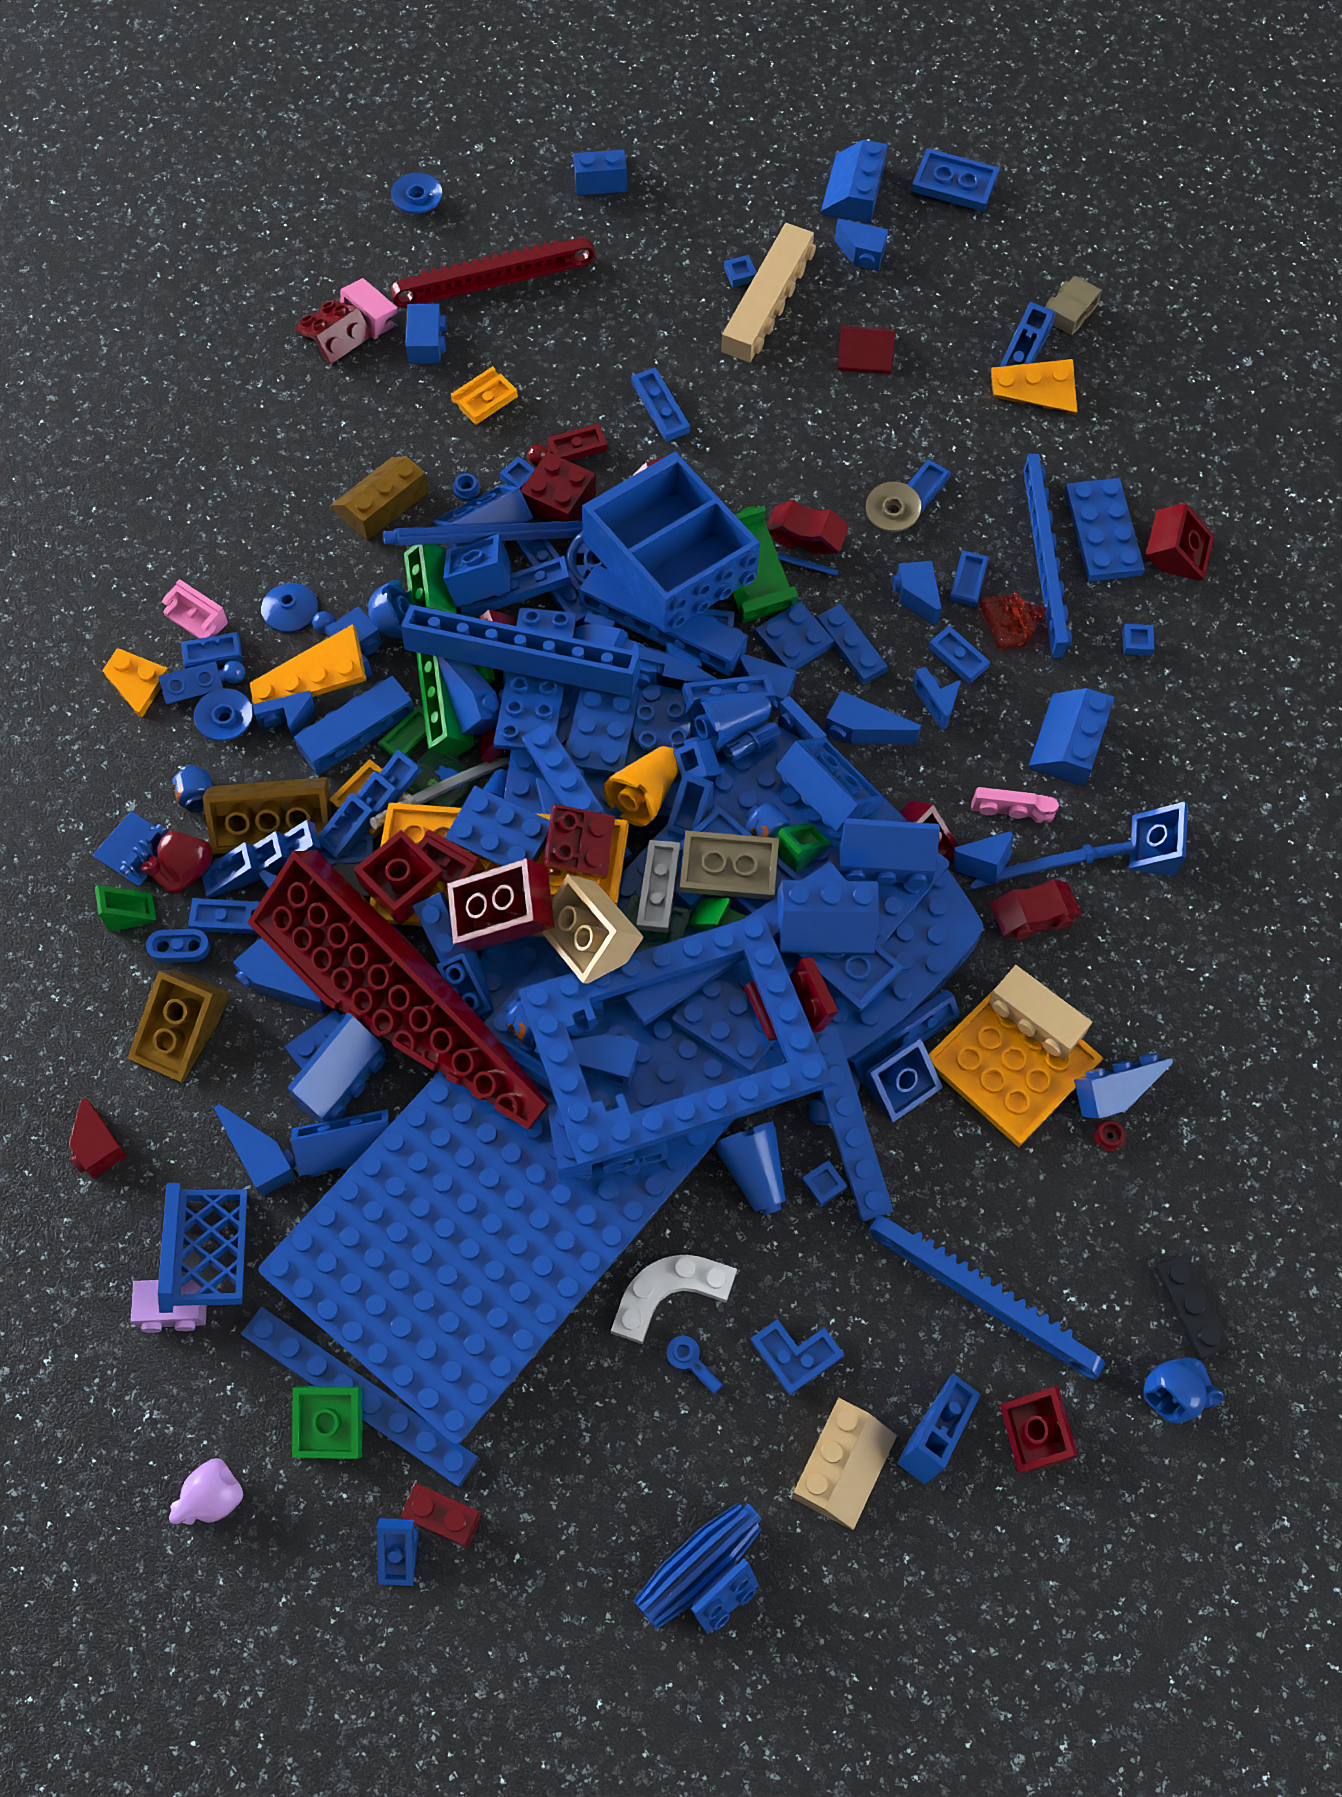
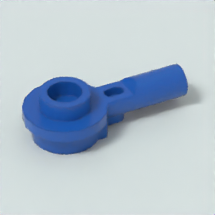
M678 1336L671 1340L666 1352L669 1363L679 1370H691L713 1394L717 1393L723 1384L699 1360L700 1350L696 1341L688 1336Z

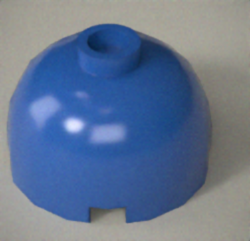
M392 580L376 589L368 602L369 619L382 635L391 639H403L401 625L410 606L409 590L405 592L400 587L404 583L398 580Z

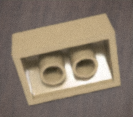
M569 874L551 900L555 928L541 932L582 983L585 984L626 964L644 938L595 881Z
M838 1398L791 1498L854 1530L897 1435L868 1412Z

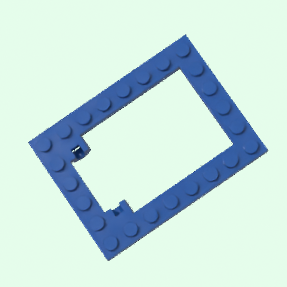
M763 913L634 953L626 964L588 984L582 983L573 972L518 989L578 1169L832 1087L833 1084L829 1070ZM744 956L787 1061L786 1064L631 1114L623 1093L615 1095V1104L610 1107H605L602 1100L592 1103L568 1034L570 1032L572 1036L584 1035L593 1030L598 1024L591 1003ZM585 1015V1017L580 1021H574L573 1019Z

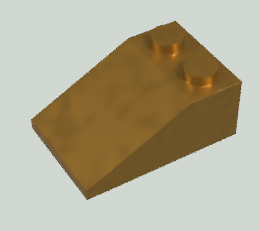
M178 970L158 971L127 1059L179 1082H184L218 1025L230 992Z

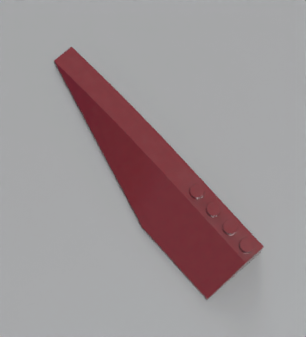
M317 850L293 851L247 923L326 1005L333 1009H339L346 1013V1015L347 1013L351 1014L360 1023L370 1028V1032L376 1036L388 1039L397 1049L431 1070H438L446 1075L445 1078L452 1083L464 1086L472 1091L471 1094L480 1100L485 1099L493 1104L497 1111L526 1129H532L549 1103L496 1036L421 954Z

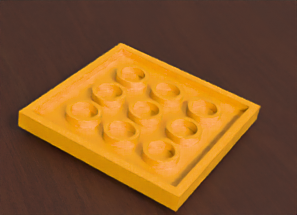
M992 991L928 1055L936 1073L1017 1147H1020L1076 1089L1074 1080L1086 1077L1085 1072L1095 1069L1102 1062L1103 1057L1082 1039L1065 1060L1060 1056L1050 1054L1045 1050L1040 1041L1033 1036L1029 1037L1023 1034L1015 1022L1008 1017L1005 1018L998 1015L993 1010L992 1005L988 1003L993 993Z

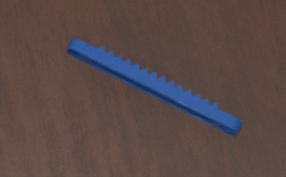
M883 1216L875 1218L868 1232L878 1242L1080 1374L1093 1380L1098 1379L1106 1365L1105 1361L1096 1353L1074 1340L1071 1329L1065 1332L1060 1331V1322L1057 1321L1051 1325L1048 1314L1039 1317L1037 1316V1307L1025 1308V1299L1022 1298L1016 1302L1014 1301V1292L1010 1291L1007 1294H1003L1000 1283L993 1287L990 1285L991 1277L987 1276L980 1279L977 1268L970 1272L967 1270L968 1262L964 1261L961 1264H957V1255L945 1256V1248L943 1246L934 1249V1240L932 1239L923 1242L921 1232L913 1235Z

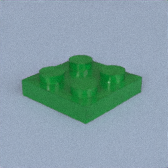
M362 1386L293 1387L292 1458L358 1459L362 1457Z

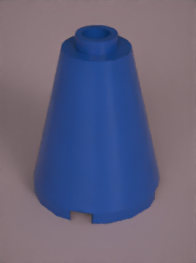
M750 692L693 698L688 701L685 714L690 713L691 738L701 736L702 740L711 739L714 752L718 754L724 749L726 744L741 738L744 732L747 730L752 731L768 720L772 708L769 699L762 693Z
M773 1121L715 1142V1151L755 1212L762 1210L763 1216L781 1210L780 1203L786 1201L776 1127Z

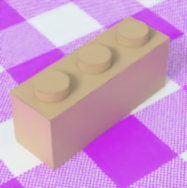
M1017 965L1010 970L994 989L988 1002L998 1015L1011 1019L1017 1024V1027L1023 1034L1029 1037L1033 1036L1043 1044L1047 1052L1054 1056H1060L1064 1060L1084 1037L1093 1023Z

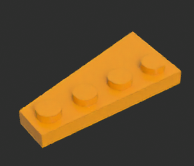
M353 624L250 682L253 704L310 691L312 697L367 681L357 628Z

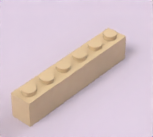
M785 222L722 334L721 352L747 362H751L755 353L759 354L761 352L764 337L766 334H771L776 315L780 316L782 314L786 297L792 296L796 279L802 278L806 261L811 260L816 250V245L813 244L814 232Z

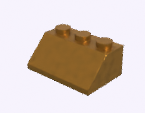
M407 456L391 457L332 503L330 507L368 541L429 493L426 473Z

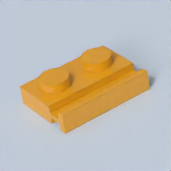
M493 366L451 393L452 402L456 403L459 409L475 425L518 397L517 389L501 373L498 374Z

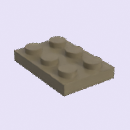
M685 830L680 892L773 900L775 896L779 838Z

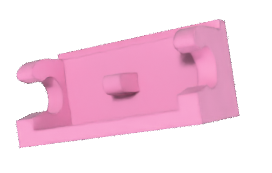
M364 278L341 289L340 302L359 308L374 340L395 325L391 320L387 323L386 321L397 314L398 307Z
M180 579L162 600V603L168 605L163 611L164 615L199 639L216 636L228 624L223 607Z

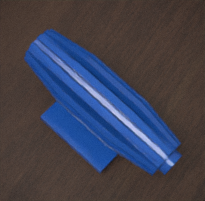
M737 1503L702 1526L658 1568L634 1600L636 1606L656 1629L693 1605L691 1608L702 1629L706 1634H709L713 1629L718 1630L723 1627L730 1618L729 1613L739 1604L744 1605L753 1598L756 1593L755 1588L759 1586V1583L745 1558L738 1564L737 1562L761 1531L758 1523L762 1519L749 1504L743 1507Z

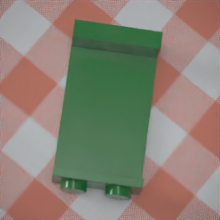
M750 506L743 509L740 513L734 514L760 542L757 577L751 584L741 586L732 592L742 623L784 611L795 605L798 600L795 586L789 587L765 523V506L757 508Z

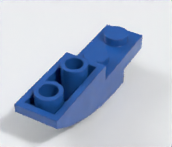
M439 892L413 905V909L440 961L436 966L441 976L477 1016L493 1009L487 980L477 952L453 944L450 907L444 892Z

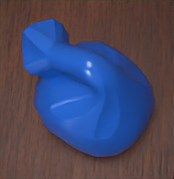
M1190 1357L1173 1359L1158 1365L1146 1378L1143 1388L1144 1398L1149 1406L1170 1423H1183L1198 1417L1204 1408L1216 1407L1223 1400V1392L1211 1384L1203 1362Z

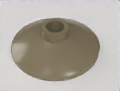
M886 482L875 487L868 495L866 513L869 520L877 528L888 532H900L910 528L918 520L921 513V500L917 492L909 485L901 482ZM894 509L897 513H890L888 511Z

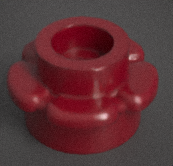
M1103 1121L1098 1124L1097 1131L1094 1132V1140L1096 1144L1102 1146L1103 1150L1113 1152L1116 1148H1121L1125 1144V1131L1118 1122ZM1107 1134H1111L1112 1139L1107 1138Z

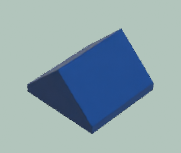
M1186 802L1132 815L1131 841L1134 846V853H1130L1129 868L1131 870L1176 876L1186 858L1188 804Z
M918 1036L867 1070L863 1083L864 1088L892 1122H895L943 1088L922 1039Z

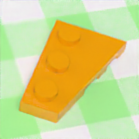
M1073 359L991 368L993 397L1022 404L1039 405L1050 410H1062L1068 414H1077Z

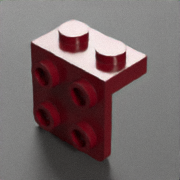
M334 300L325 302L321 305V310L314 315L309 314L300 320V324L295 327L297 334L315 340L325 361L330 364L373 336L358 307Z

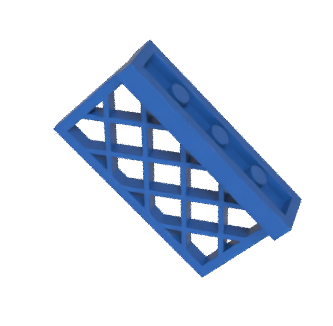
M167 1183L157 1293L159 1313H173L174 1306L242 1304L247 1189L181 1190L180 1183ZM240 1200V1206L230 1214L220 1207L225 1201ZM187 1201H202L207 1206L195 1214L187 1208ZM212 1211L223 1218L213 1227L202 1220ZM196 1224L205 1233L193 1241L185 1232ZM230 1224L238 1230V1233L231 1239L226 1240L218 1232ZM210 1238H213L221 1245L212 1254H208L200 1247ZM229 1251L237 1260L225 1268L217 1259ZM192 1252H195L204 1260L191 1269L183 1262V1259ZM211 1265L220 1274L208 1283L198 1274ZM225 1279H228L236 1286L235 1293H220L215 1287ZM190 1280L195 1281L202 1287L195 1294H181V1287Z

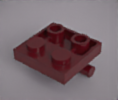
M554 804L551 808L544 866L548 867L549 874L559 876L561 871L605 879L608 874L615 816Z

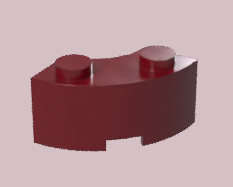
M790 500L774 507L767 528L773 540L788 548L794 549L796 545L811 549L810 554L828 555L840 552L849 525L832 509H810L795 500Z
M1052 879L1033 888L1014 889L990 903L1002 935L1015 937L1016 940H1024L1034 933L1054 927L1057 930L1067 928L1073 924V919L1082 915L1069 884L1057 879Z

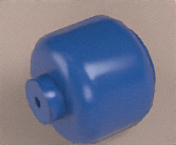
M819 1094V1099H812L809 1103V1120L816 1125L831 1126L823 1097Z

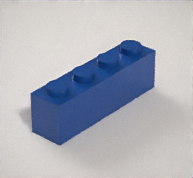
M393 676L386 680H381L367 692L351 698L346 705L338 710L327 713L322 720L314 725L303 728L294 736L298 751L318 776L393 729L414 710L413 702Z

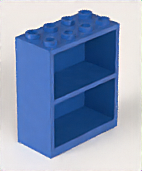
M676 451L582 505L584 543L664 633L673 628L681 627L687 619L696 614H702L710 605L718 600L728 598L733 591L741 586L751 584L757 577L760 542Z

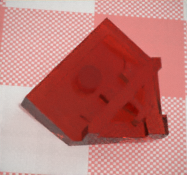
M1016 590L1012 596L986 597L979 604L999 651L1025 646L1046 610V607L1038 604L1036 607L1022 599L1020 592Z

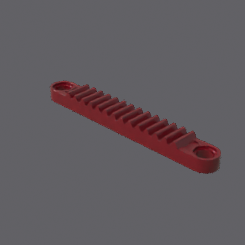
M586 238L559 242L555 239L552 245L543 242L542 247L534 244L533 248L529 249L525 246L521 252L517 249H513L512 254L503 251L500 257L495 253L491 259L487 256H483L482 261L473 258L470 264L467 261H463L461 266L452 263L451 268L443 265L440 271L435 267L432 268L431 273L422 270L421 275L396 281L391 286L390 292L395 305L406 308L408 304L429 303L582 267L593 261L595 252L591 241ZM580 250H587L581 255H575ZM411 291L408 295L399 296L401 292Z

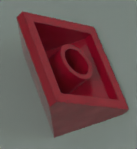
M841 325L838 370L891 374L895 338L894 329Z
M1058 1386L1000 1405L1018 1473L1069 1463L1078 1456Z

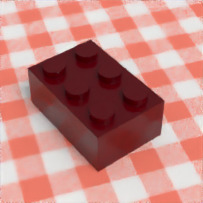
M526 858L447 884L454 945L478 951L555 928L548 867Z

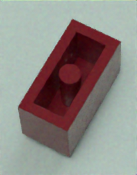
M415 1483L400 1517L406 1520H414V1526L468 1549L482 1515L478 1510Z

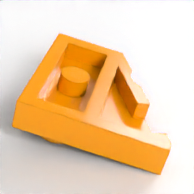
M119 648L115 650L102 670L110 683L117 688L119 694L130 704L137 716L141 718L161 689L158 676L169 673L168 668Z

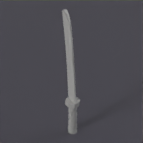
M510 757L495 758L491 763H482L436 783L412 796L405 794L401 797V802L399 803L422 805L462 784L509 766ZM387 809L383 813L381 812L376 815V817L370 818V824L374 829L385 824Z

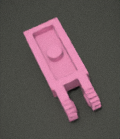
M978 787L972 799L971 811H978L984 815L1007 814L1016 819L1027 816L1031 817L1036 823L1052 822L1056 811L1059 809V802L1051 796L1036 795L1035 793Z

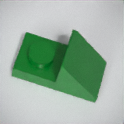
M702 898L688 923V927L704 932L743 920L747 916L730 909L731 899Z

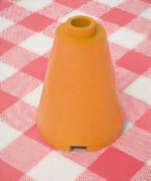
M660 746L611 775L604 783V797L611 809L616 806L622 812L619 816L620 818L627 820L628 823L635 826H646L655 819L679 772L673 751L675 749Z

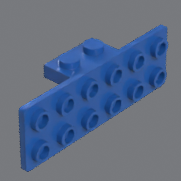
M520 608L516 626L573 638L576 613ZM503 671V684L505 686L504 690L500 689L499 692L500 711L494 737V747L498 749L528 751L521 738L523 735L547 723L555 735H557L565 683Z

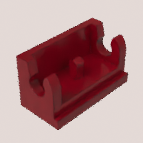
M429 828L418 844L421 850L443 871L439 880L446 885L483 873L485 870L478 857Z

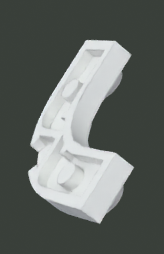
M692 1255L670 1256L650 1264L627 1287L616 1314L611 1334L643 1344L653 1312L659 1302L671 1293L679 1291L696 1292L727 1303L737 1269Z

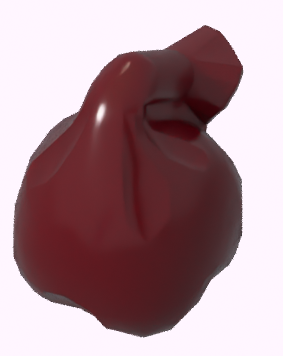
M170 830L160 839L157 847L158 856H152L148 862H144L140 872L153 877L167 893H179L194 883L209 868L213 858L211 845L204 840Z

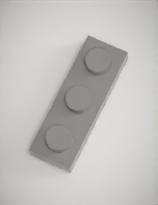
M649 840L636 924L637 930L669 933L681 844L679 842Z

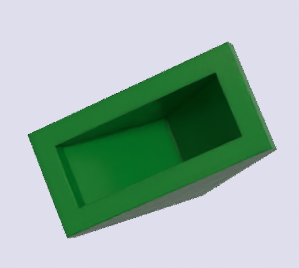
M813 823L781 828L777 836L779 838L778 855L794 872H798L832 844Z
M103 885L95 887L98 915L109 932L150 924L156 921L152 893Z

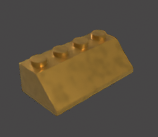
M328 777L210 786L202 797L209 843L213 854L229 853L244 842L255 845L275 831L285 834L305 820L315 824L317 835H319L332 818Z

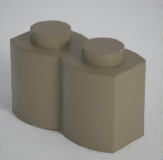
M1074 276L1070 281L1066 280L1062 284L1056 297L1052 296L1045 308L1055 311L1056 320L1053 325L1073 335L1084 320L1094 311L1103 290L1077 276Z

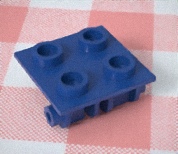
M131 811L92 856L140 887L148 877V875L140 872L141 866L144 862H148L150 857L158 856V844L168 831L162 825L154 826Z

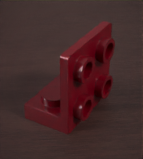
M813 957L803 958L789 977L812 1032H822L838 1013V1009ZM755 982L747 983L744 989L769 1041L778 1040Z

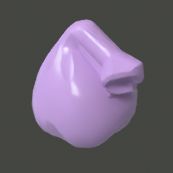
M219 1458L211 1459L199 1466L187 1477L181 1489L180 1500L172 1503L170 1506V1523L192 1525L196 1519L212 1523L226 1517L236 1508L243 1498V1490L223 1460Z

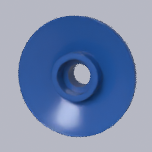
M410 173L400 177L393 184L391 198L394 205L406 213H425L435 208L441 201L442 187L439 181L429 174Z
M286 583L273 588L266 594L261 605V612L264 621L272 629L279 632L292 633L300 631L312 623L313 617L318 613V601L315 594L308 587L297 583Z
M228 688L209 692L200 699L194 710V722L199 732L208 739L215 741H228L240 736L248 729L253 718V708L249 699L243 693ZM229 717L227 721H221L223 718Z

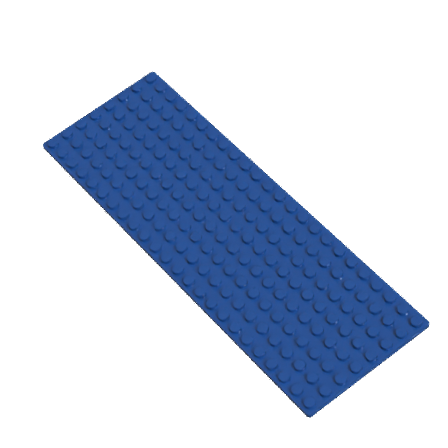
M776 738L761 746L759 752L747 754L734 763L727 759L720 767L724 769L725 774L709 780L714 782L713 803L706 817L720 806L745 828L748 821L745 818L746 814L754 805L758 804L761 806L765 803H773L790 818V826L813 823L832 843L828 849L796 873L804 879L829 861L839 871V848L843 830L835 831L827 827L822 821V816L802 801V796L797 790L783 782L782 775L775 769L791 748L783 741ZM874 809L863 818L893 821L878 809ZM666 825L653 840L680 842L685 836L666 829ZM648 846L622 873L617 907L636 929ZM938 852L936 870L931 885L926 884L922 887H914L908 883L895 882L890 885L878 883L879 919L876 943L880 947H882L948 869L949 861ZM682 855L679 858L677 877L681 875ZM778 855V858H780L786 864V862ZM674 895L671 913L674 915H671L667 940L662 941L653 935L652 938L646 941L645 949L668 943L672 932L673 935L670 942L701 933L688 927V923L698 904L690 910ZM707 895L704 897L730 899L728 896ZM731 900L730 909L749 916ZM774 939L776 946L779 950V943L776 939ZM553 947L484 1024L500 1042L507 1040L535 1058L534 1051L536 1045L531 1043L521 1044L504 1025L505 1017L508 1014L506 1008L513 1000L520 998L518 989L573 973V970ZM780 953L786 970L790 975L800 961L792 953ZM745 959L718 976L746 995L744 987L747 983L754 982ZM826 985L835 1002L839 995ZM638 989L605 999L603 1014L594 1013L598 1024L590 1032L580 1036H572L568 1032L570 1040L607 1033L613 1035L625 1033L634 1037L635 1041L640 1042V1054L629 1088L583 1076L592 1103L602 1100L605 1107H610L615 1104V1095L623 1093L630 1114L750 1075L671 1023L672 1016L683 1001L644 1026L626 1003V997ZM585 1015L573 1019L574 1021H580L585 1017ZM778 1040L774 1041L752 1074L780 1066L786 1060ZM438 1072L259 1266V1273L447 1440L457 1445L464 1440L736 1118L666 1140L668 1158L665 1160L603 1174L601 1163L599 1162L592 1165V1174L560 1180L547 1108L532 1129H526L497 1111L493 1104L485 1099L480 1100L471 1094L472 1091L460 1084L452 1083L445 1078L446 1075ZM530 1078L549 1105L556 1104L552 1091Z

